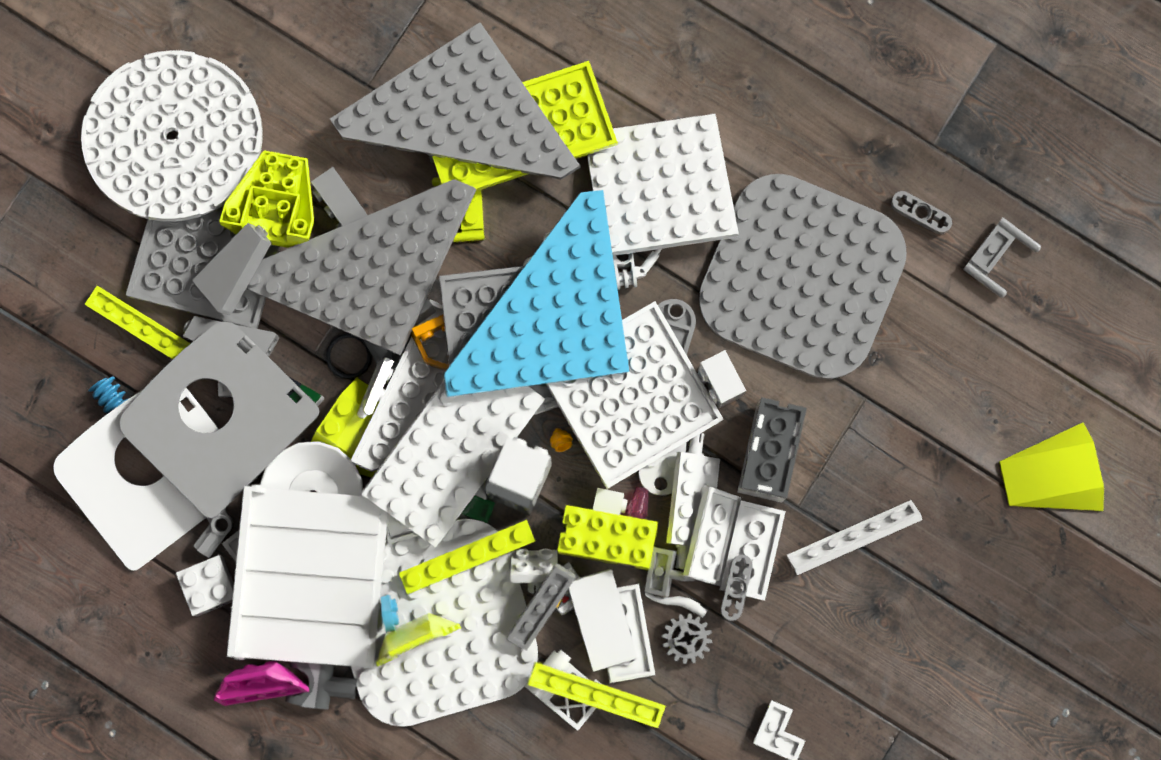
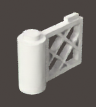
M562 650L558 653L553 651L543 663L568 673L573 672L579 677L588 679L569 663L571 658ZM528 684L525 685L529 691L577 731L596 709V707L584 703L569 705L568 698L566 697L565 705L555 706L549 701L554 693ZM585 706H590V708L585 712ZM582 707L583 716L577 723L570 719L569 708ZM566 708V714L563 713L560 709Z

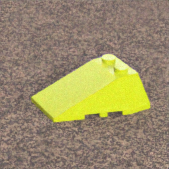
M356 378L341 393L316 430L311 442L319 441L337 447L352 459L379 404L377 401L372 414L367 415L365 418L358 417L357 412L368 388L366 383ZM355 464L360 475L372 478L377 470L373 472L368 471Z

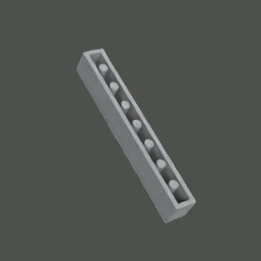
M334 167L311 181L315 188L312 190V193L319 202L323 200L327 205L324 210L331 219L334 217L339 222L336 225L337 228L367 216L365 210ZM428 298L414 327L436 312Z

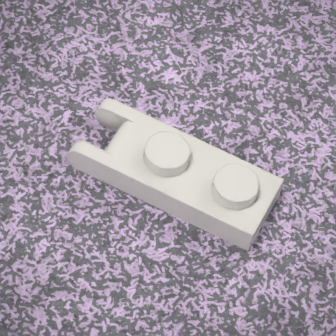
M385 357L377 363L357 412L359 418H365L367 415L372 414L377 401L379 402L385 393L383 386L393 373L391 367L394 361Z

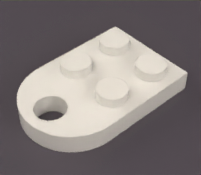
M686 442L639 470L640 482L648 492L658 496L672 493L677 452L686 453ZM657 478H664L667 481V488L657 490L654 486V481Z

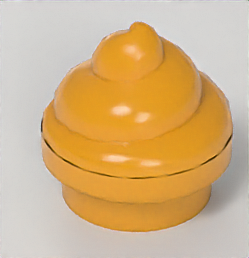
M556 428L550 438V444L556 452H564L572 447L573 438L567 431Z

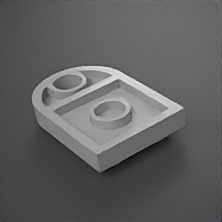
M665 300L658 304V307L687 355L696 325L695 314L692 308L681 300ZM672 306H680L683 314L680 317H673L670 314V308Z

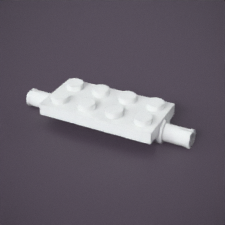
M703 433L690 439L689 452H677L666 543L675 544L676 548H678L675 566L677 569H685L704 486L717 489L720 459L707 457L702 454L705 436Z

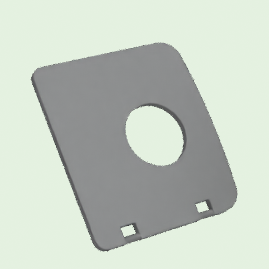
M224 321L214 324L194 340L142 390L121 415L120 429L124 436L204 516L215 518L244 490V486H248L318 417L319 408L238 326ZM242 339L251 347L246 354L237 346ZM200 379H213L221 382L230 390L233 397L234 410L230 420L224 427L215 432L201 433L192 430L183 422L179 413V400L183 391L191 383ZM292 389L302 398L298 403H295L287 395Z

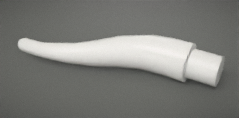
M645 593L646 597L665 605L682 606L702 618L707 612V609L700 606V603L690 598L680 596L664 598Z

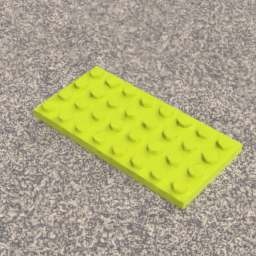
M589 61L522 82L575 159L618 145ZM432 156L441 184L455 179L474 187L478 191L527 175V173H521V171L505 170L485 164H473L453 158Z

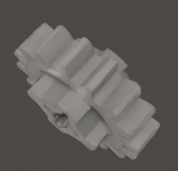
M680 614L679 621L671 619L672 627L665 626V629L669 632L662 635L663 638L667 639L663 647L669 646L670 650L667 654L671 655L674 653L675 661L681 657L683 664L687 663L688 658L691 659L692 663H696V656L703 659L702 651H710L706 644L712 643L711 639H707V635L712 632L710 630L705 631L704 628L707 626V623L700 624L699 616L692 620L691 614H688L687 619H684L682 614ZM687 623L697 626L700 631H692ZM679 626L680 633L676 638L672 639L674 629ZM684 632L692 636L697 635V637L690 641V645H687L686 642H677V640L684 637ZM702 639L701 647L695 652L694 646L697 640ZM679 645L685 648L687 654L678 652L674 647Z

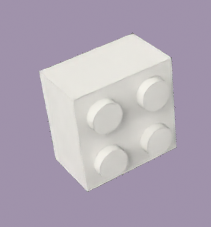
M725 350L700 363L697 374L703 385L706 384L709 395L718 409L743 397L746 389Z
M218 555L176 573L192 616L198 617L233 602L234 582L223 556Z

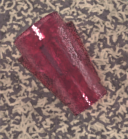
M636 487L625 511L628 517L647 518L648 489Z

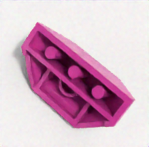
M267 661L265 665L261 666L245 665L244 669L234 670L227 675L215 693L214 701L223 706L305 693L309 692V687L291 671L280 665L279 662Z

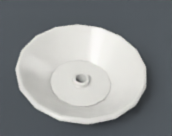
M319 441L297 443L283 450L265 468L260 483L261 487L266 489L316 491L317 493L363 496L361 494L363 491L362 478L355 464L351 463V459L339 448Z

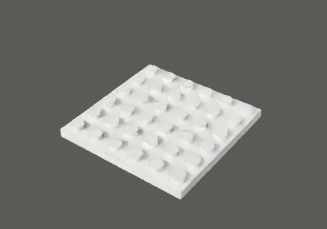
M716 114L615 128L613 130L618 145L587 155L593 191L603 190L613 256L738 237V227Z
M655 301L622 320L629 372L546 383L606 489L724 420Z

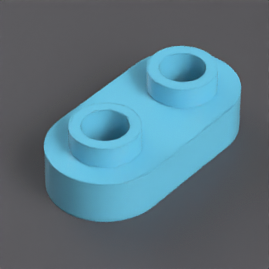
M390 595L382 596L381 612L385 631L396 630L395 625H399L396 598L391 599Z

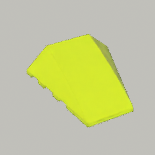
M1080 423L999 461L1009 506L1103 511L1104 484L1094 441L1084 423Z
M431 613L397 627L396 630L386 633L375 662L376 666L379 667L398 658L397 655L436 637L441 638L461 629V626L458 623Z

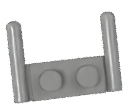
M1003 217L963 269L1000 298L1005 297L1007 291L987 277V275L1014 239H1018L1034 252H1039L1041 249L1040 244Z

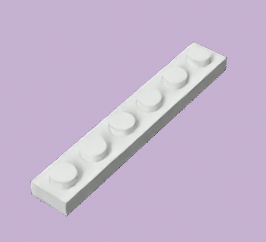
M912 500L792 552L787 555L788 560L796 574L799 575L921 521V513Z

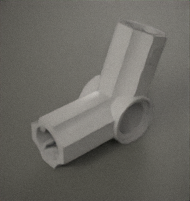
M225 509L215 518L206 517L210 524L193 546L208 558H210L233 527V519ZM217 519H226L228 528L220 530L216 525Z

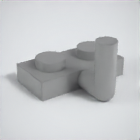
M653 547L645 587L646 593L669 597L672 579L679 581L696 580L683 576L684 572L674 570L677 551Z

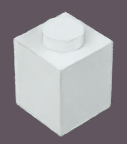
M597 488L593 510L620 515V512L625 513L627 500L623 499L624 493Z

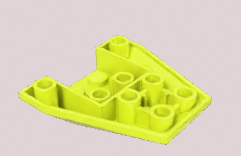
M264 150L225 202L219 223L236 235L247 223L254 226L260 225L267 231L268 235L266 237L272 242L271 245L289 248L309 241L314 224L308 159Z

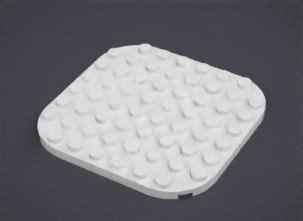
M473 519L456 520L454 526H451L437 547H434L420 536L388 544L387 540L385 541L375 662L387 633L384 628L381 612L382 596L390 595L391 599L396 598L399 625H395L396 628L427 613H431L460 624L461 629L441 638L436 637L397 655L398 658L379 667L376 666L375 662L374 668L351 666L354 678L357 679L356 686L362 703L380 721L395 726L415 725L510 697L527 684L533 664L538 660V647L536 638L527 651L507 640V635L526 608L520 583H511V552L411 594H407L399 572L498 532L489 524Z

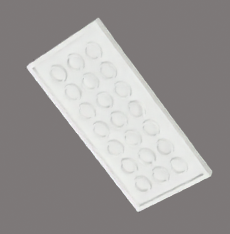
M443 381L361 494L434 547H437L493 471L506 439L513 440V437H518L545 398L529 386L447 397L445 381Z

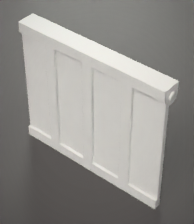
M261 485L244 486L227 656L235 657L234 659L238 660L257 658L374 668L388 513L364 496L262 488Z

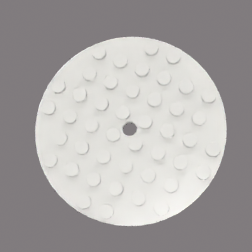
M162 51L144 55L142 59L124 64L99 86L91 99V104L83 119L81 142L84 160L92 178L100 190L113 203L127 212L142 218L156 221H183L211 213L225 204L232 192L259 158L263 131L260 113L249 88L231 69L213 58L195 55L194 52ZM170 131L178 132L177 139L167 140L166 136Z

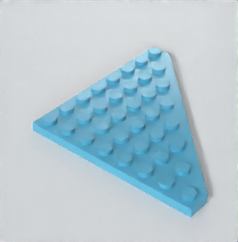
M603 190L582 192L576 197L569 209L564 213L511 286L445 371L444 381L447 397L629 372Z

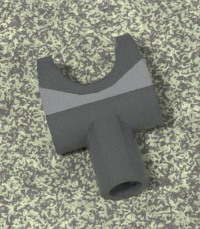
M291 661L290 668H299L300 671L307 674L309 678V692L295 696L288 695L286 696V702L308 708L329 710L330 697L355 699L357 690L356 678L333 676L334 665Z

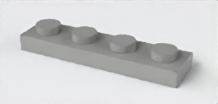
M555 563L507 635V640L527 651L574 581L576 575Z

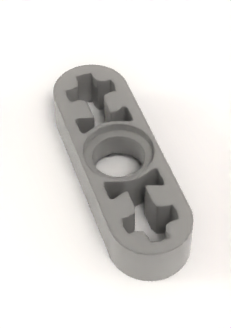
M899 191L891 200V207L895 212L936 234H945L952 226V219L948 214L908 192ZM905 198V203L909 206L914 202L915 205L911 209V213L907 212L910 207L906 205L899 207V202L896 199ZM916 208H925L927 210V217L923 219L918 218L915 214ZM932 213H934L935 216L933 217V219L939 221L941 218L944 219V224L946 225V227L943 226L940 229L937 227L938 223L936 221L932 220L930 223H928L927 221L932 216Z
M738 555L731 563L721 605V614L729 621L738 619L742 614L753 567L752 560L747 555ZM741 559H744L745 564L748 565V568L743 569L741 575H746V580L740 577H732L733 573L738 574L739 567L735 565ZM733 581L742 583L743 591L740 594H733L731 592L730 585ZM728 595L732 598H741L740 603L735 601L734 608L738 612L737 614L734 613L732 617L728 616V612L725 611V607H730L732 601L727 600Z

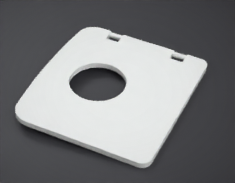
M186 387L179 400V413L183 422L192 430L201 433L219 430ZM142 390L91 426L58 455L54 463V474L58 481L130 570L141 568L206 518L165 476L151 485L138 486L127 482L118 473L114 459L115 451L120 441L125 437L120 429L121 415ZM185 397L195 407L189 412L180 402Z

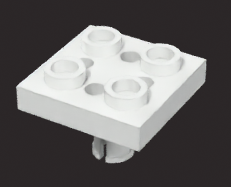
M520 549L512 551L511 583H528V592L534 594V585H536L537 592L555 563L558 564L557 550L542 549L528 551Z

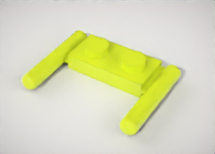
M439 177L432 179L433 186L441 185ZM482 190L475 192L461 222L462 233H456L453 242L484 240Z

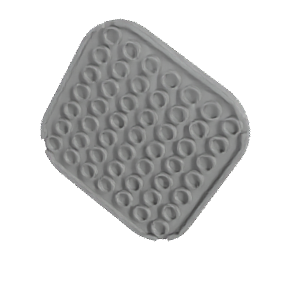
M771 174L756 179L743 190L734 207L739 233L738 237L720 240L703 280L699 294V306L706 321L705 323L720 338L809 376L820 379H835L845 376L862 364L874 342L905 265L906 244L904 237L897 225L886 215L796 177L785 174Z

